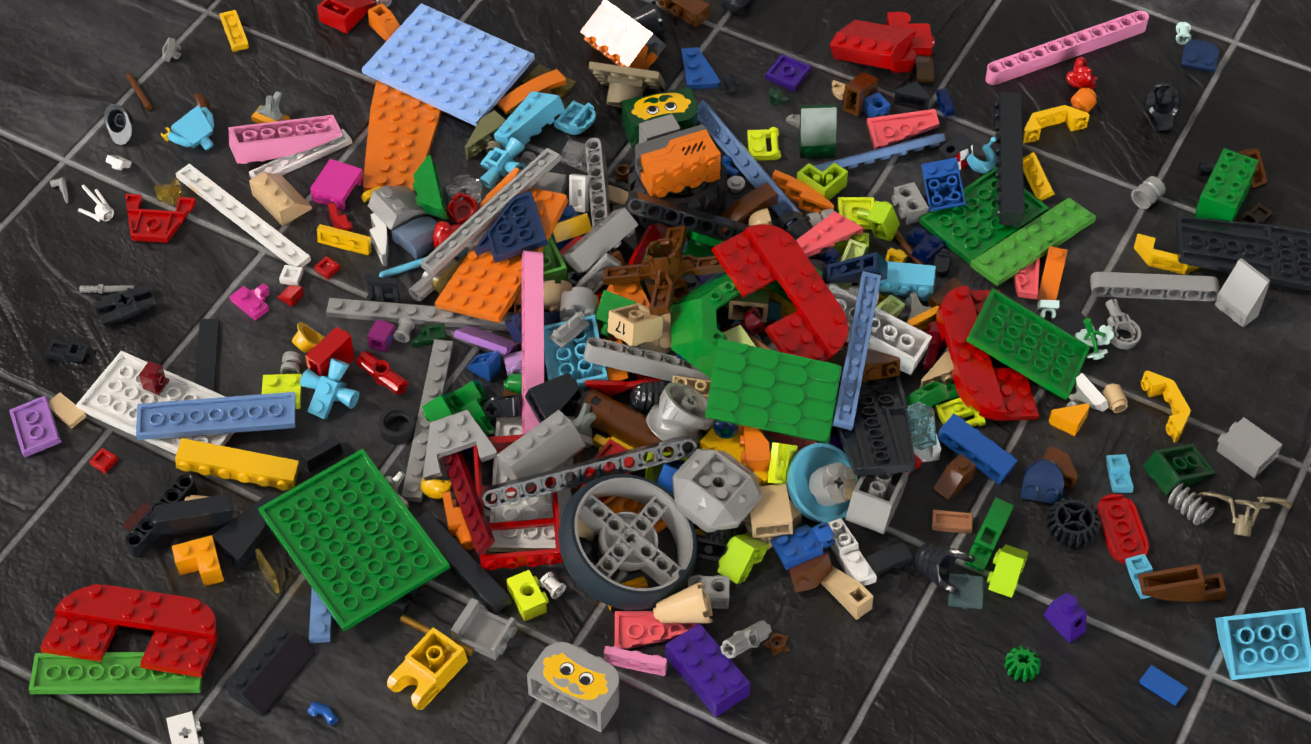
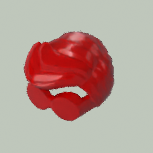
M457 193L449 202L446 210L448 217L452 221L463 225L479 210L477 201L471 196Z

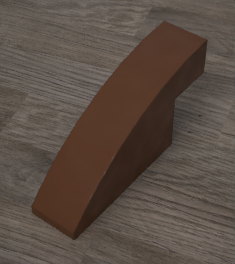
M766 183L740 198L725 210L720 217L749 225V218L754 212L777 204V193ZM722 227L720 230L726 232L729 228Z
M1200 564L1138 574L1141 592L1146 596L1183 602L1226 599V589L1222 573L1203 576Z

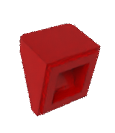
M289 285L278 296V299L293 307L304 296L303 287Z

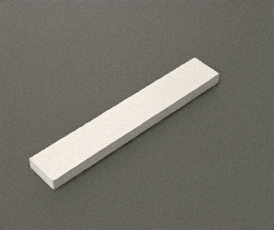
M341 129V136L312 149L277 158L249 171V175L252 179L263 172L283 176L352 144V139L344 129Z

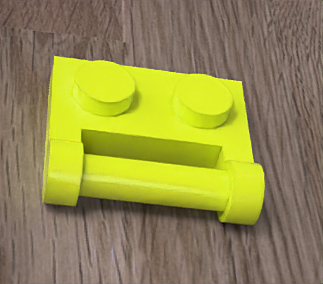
M771 127L769 130H747L748 151L757 161L779 160L781 158V151L778 146L779 129ZM766 138H771V152H767Z
M961 398L935 406V411L943 425L953 414L961 418L973 415L974 419L966 421L972 427L977 425L980 427L986 424L985 418L978 415L979 411L975 410L972 406L968 408Z
M772 443L767 483L787 485L788 466L795 452H797L798 446Z

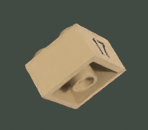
M640 303L609 311L608 332L616 338L625 341L630 346H638L640 343L652 342L655 339L662 338L664 316L650 315L649 308Z

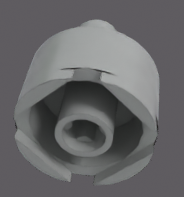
M573 287L568 292L565 290L561 295L560 302L561 321H568L574 316L575 312L580 311L585 317L595 315L596 318L598 296H595L591 289L585 287Z
M832 463L820 467L813 472L809 480V489L820 505H837L851 499L853 490L856 487V475L853 473L852 468L845 464Z

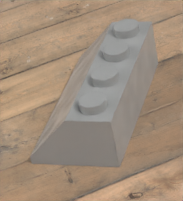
M626 208L614 210L563 253L561 257L563 261L578 273L584 271L587 273L594 266V263L600 260L611 248L616 249L622 244L621 240L625 236L628 238L634 234L638 223Z
M558 410L497 454L499 468L511 480L559 468L586 448V445L572 421ZM533 482L527 483L525 490L528 491L536 484Z

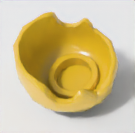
M424 478L421 480V490L429 498L440 499L443 498L442 493L450 492V480L431 479L424 481Z

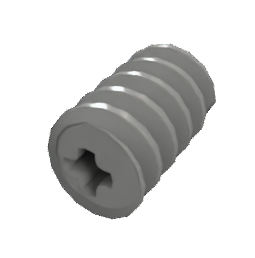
M1182 483L1173 490L1168 503L1175 505L1174 508L1176 510H1181L1182 515H1187L1188 520H1193L1194 525H1200L1207 521L1215 508L1212 507L1207 510L1209 503L1205 502L1201 505L1202 497L1195 500L1196 493L1193 492L1189 495L1190 488L1187 487L1183 490L1184 483Z

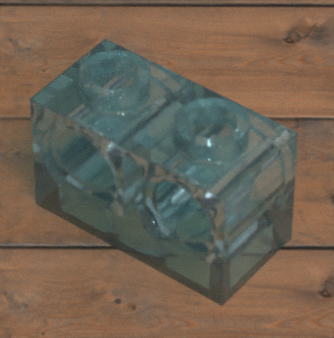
M922 402L907 406L913 447L924 450L937 445L934 409Z

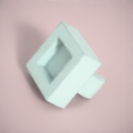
M1040 300L1038 302V310H1042L1040 316L1045 318V312L1049 311L1051 319H1054L1056 316L1055 310L1059 309V300Z

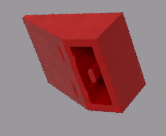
M323 0L317 6L319 21L347 34L368 13V10L377 3L373 0Z

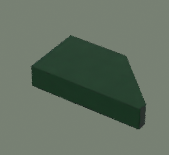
M444 323L425 326L420 331L421 333L411 341L412 347L433 344L434 339L446 340Z

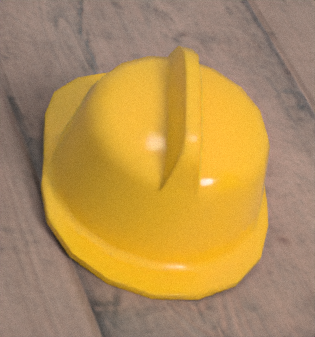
M299 322L297 324L298 332L293 337L292 343L304 353H308L325 336L316 332L307 324Z

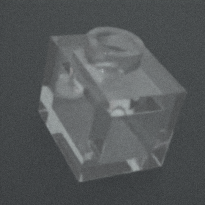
M569 139L562 150V164L582 169L585 163H587L585 144Z

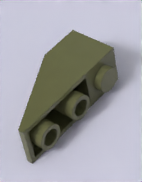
M495 110L481 118L465 146L466 159L469 160L486 149L489 141H496L494 134L506 120Z

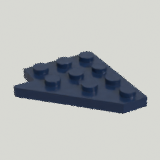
M531 191L512 198L474 248L477 256L491 251L493 259L497 263L523 254V251H531L548 245Z

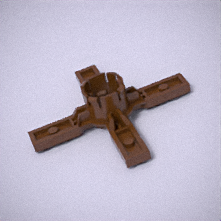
M686 226L667 228L665 238L650 243L646 249V260H643L642 264L605 268L602 280L604 285H617L640 282L647 278L654 279L655 285L649 307L650 315H664L670 313L675 290L674 281L680 279L684 274L709 275L726 273L716 256L696 258L692 255H682L687 229Z

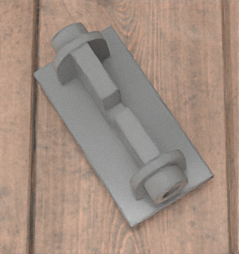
M581 311L575 312L574 316L557 330H553L549 338L560 348H563L590 324L583 319L585 315Z

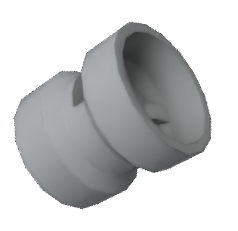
M293 351L285 352L282 356L281 374H299L301 355Z

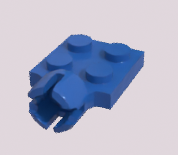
M827 522L818 524L813 528L804 525L793 530V534L780 535L770 540L772 547L786 570L823 555L822 549L832 546L836 542L835 539L832 540L834 533Z

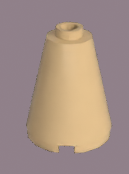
M698 582L657 602L656 607L653 608L655 619H659L660 623L713 622L709 618V616H713L709 594H704L702 589L706 588L704 582Z

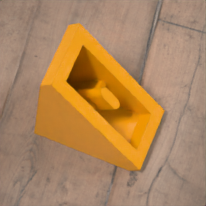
M1086 403L1051 410L1049 423L1075 436L1087 418L1090 405Z

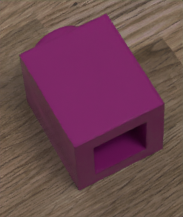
M376 320L367 335L369 348L386 353L394 340V325L387 321Z

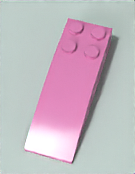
M334 115L229 127V146L237 164H247L254 161L263 162L290 156L320 146L341 136L342 131Z

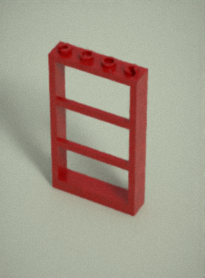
M525 434L487 438L499 454ZM476 445L473 446L476 492L484 510L481 493L488 486H482L481 459ZM550 477V481H545V485L552 486L555 483V478ZM535 486L530 488L528 491L534 490ZM510 487L506 490L505 493L516 492V489ZM557 491L551 493L553 518L489 523L491 531L554 526L556 549L487 554L485 552L484 555L480 554L481 567L484 570H495L498 568L513 569L522 566L535 567L537 565L563 563L558 539L560 517Z

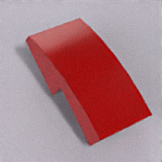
M335 203L328 204L329 216L334 227L349 232L354 231L352 222L347 220L346 214L342 215L340 209H336Z

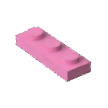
M605 646L604 659L613 666L661 676L666 675V658L659 655L643 654L639 651L623 650L616 646Z

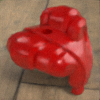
M1084 57L1076 59L1073 71L1068 72L1066 80L1074 88L1093 89L1098 78L1091 74L1092 69L1088 68Z
M445 221L438 222L435 225L433 235L435 249L461 225H449Z

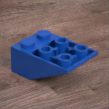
M957 157L921 164L930 212L966 205Z

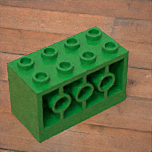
M1224 148L1200 196L1194 217L1235 221L1250 189L1259 160Z

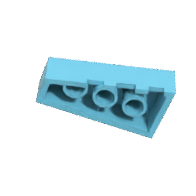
M531 91L494 134L495 140L502 145L503 150H505L511 137L526 145L530 141L531 136L542 132L541 128L547 123L549 125L555 121L554 117L558 114L563 115L565 109L560 96Z
M886 261L888 263L887 279L880 281L879 292L906 298L910 297L911 293L916 292L920 301L929 302V297L935 291L936 266Z

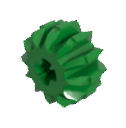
M1022 645L1018 650L1013 647L1005 658L1004 667L1008 670V676L1014 675L1015 681L1018 678H1021L1023 682L1027 678L1033 680L1040 671L1041 661L1037 658V652L1031 653L1030 647L1024 650Z

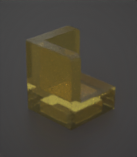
M174 178L171 185L164 183L163 186L156 184L154 187L158 201L175 205L182 193L178 178Z

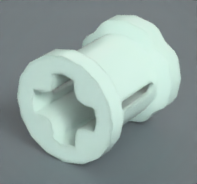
M1180 22L1176 25V42L1180 45H1185L1191 40V25L1189 23Z

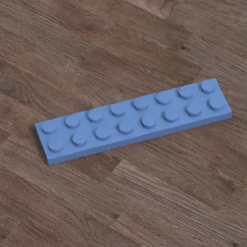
M295 392L137 404V440L296 428Z

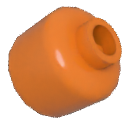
M1090 88L1079 89L1071 98L1072 108L1088 113L1097 104L1096 93Z

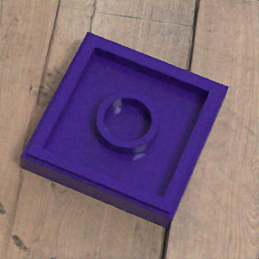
M781 54L765 74V79L795 92L812 71V66Z

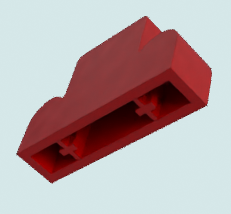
M887 12L886 25L916 30L913 40L897 68L892 70V73L912 71L916 55L931 56L932 48L935 45V38L931 36L930 24H910L911 16L906 12Z

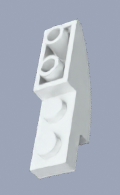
M839 518L828 522L834 533L832 540L835 539L836 541L831 548L844 573L859 581L863 586L877 582V576L859 551L858 542L843 520Z

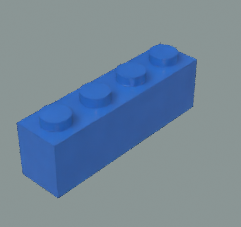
M955 414L940 428L937 435L939 441L958 455H964L976 465L978 470L999 485L1013 470L1018 461L1012 454L1004 451L994 441L989 440L978 429H974L963 418Z

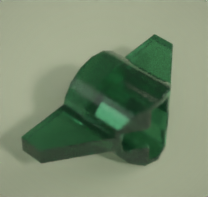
M768 89L772 105L790 101L780 89Z

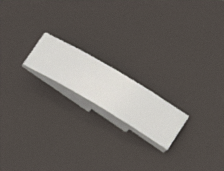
M373 212V214H370L373 227L369 229L371 242L383 267L387 266L389 253L387 226Z

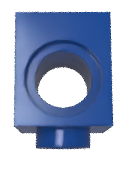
M877 92L864 98L863 111L869 118L888 116L890 104Z

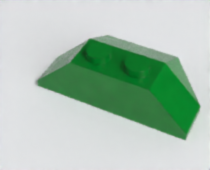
M428 155L413 175L415 183H412L415 193L418 195L415 196L417 205L419 207L422 206L425 213L446 220L449 218L437 165L432 156Z

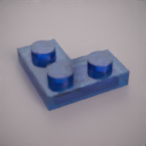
M918 226L911 229L905 238L917 245L913 249L911 256L926 264L939 253L940 249H945L946 247L945 241Z

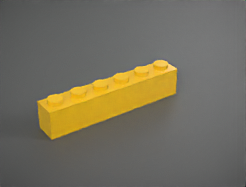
M181 438L175 456L176 468L185 472L193 471L202 475L218 476L222 479H234L242 483H254L262 487H275L283 491L291 490L295 487L299 473V461L184 438Z

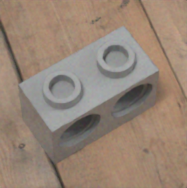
M915 182L894 187L892 203L894 206H897L900 217L905 220L907 225L919 222L920 218L928 213L929 207Z
M721 575L690 576L688 587L698 582H704L706 588L702 589L704 594H709L712 608L729 609L730 577Z

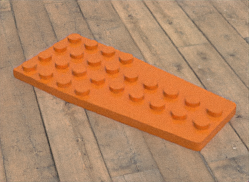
M378 80L376 81L369 117L363 176L364 192L377 186L382 188L386 185L408 186L415 193L412 183H415L413 175L430 153L442 110Z
M530 188L527 192L531 191L548 241L568 203L567 196L561 193ZM474 245L436 300L435 306L438 309L500 323L522 289V254L495 263L491 251L477 256L474 250L476 246ZM545 246L531 251L542 252Z

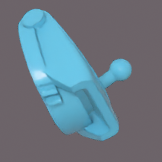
M991 137V141L982 147L987 162L977 159L973 154L967 155L966 160L975 172L985 174L995 168L996 155L990 146L997 141L996 137Z

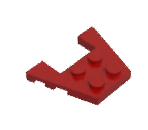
M125 194L132 241L168 243L195 207L196 199L179 197L175 211L140 209L143 201L142 195Z

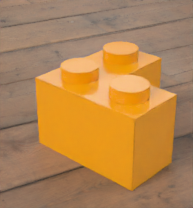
M212 535L172 546L179 575L199 570L204 587L224 581Z

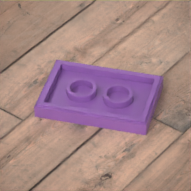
M473 326L457 329L454 334L458 339L492 351L498 350L499 353L504 355L519 350L521 344L514 343L513 340Z
M46 395L9 410L24 458L62 443Z

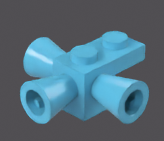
M511 137L505 150L497 147L493 151L490 150L480 163L484 169L489 171L480 177L479 181L485 187L492 190L500 176L506 177L514 168H518L521 171L526 168L524 163L513 160L525 149L524 145Z
M331 358L328 376L320 377L310 369L303 373L300 380L301 387L315 389L307 412L322 419H327L334 401H341L350 409L355 407L359 400L360 392L347 389V383L340 381L349 364Z

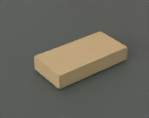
M62 393L57 394L49 401L52 413L70 428L75 427L87 417L83 410L76 408V405Z

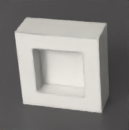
M107 155L106 162L112 164V168L117 170L130 168L132 161L118 155Z
M284 265L279 278L280 284L298 286L303 275V268Z

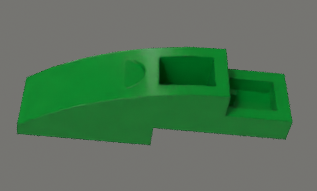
M934 381L906 397L909 421L913 418H923L926 414L932 413V406L939 405L942 401L957 399L959 395L955 384L946 385Z
M995 497L969 552V555L975 557V561L973 563L965 561V565L983 573L1014 505Z

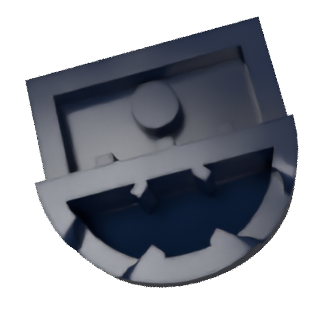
M1192 39L1188 41L1182 53L1180 67L1215 73L1219 55L1218 47L1206 40Z
M1039 459L1030 466L1028 465L1024 472L1020 498L1052 504L1055 501L1060 502L1064 488V473L1057 463L1049 459Z

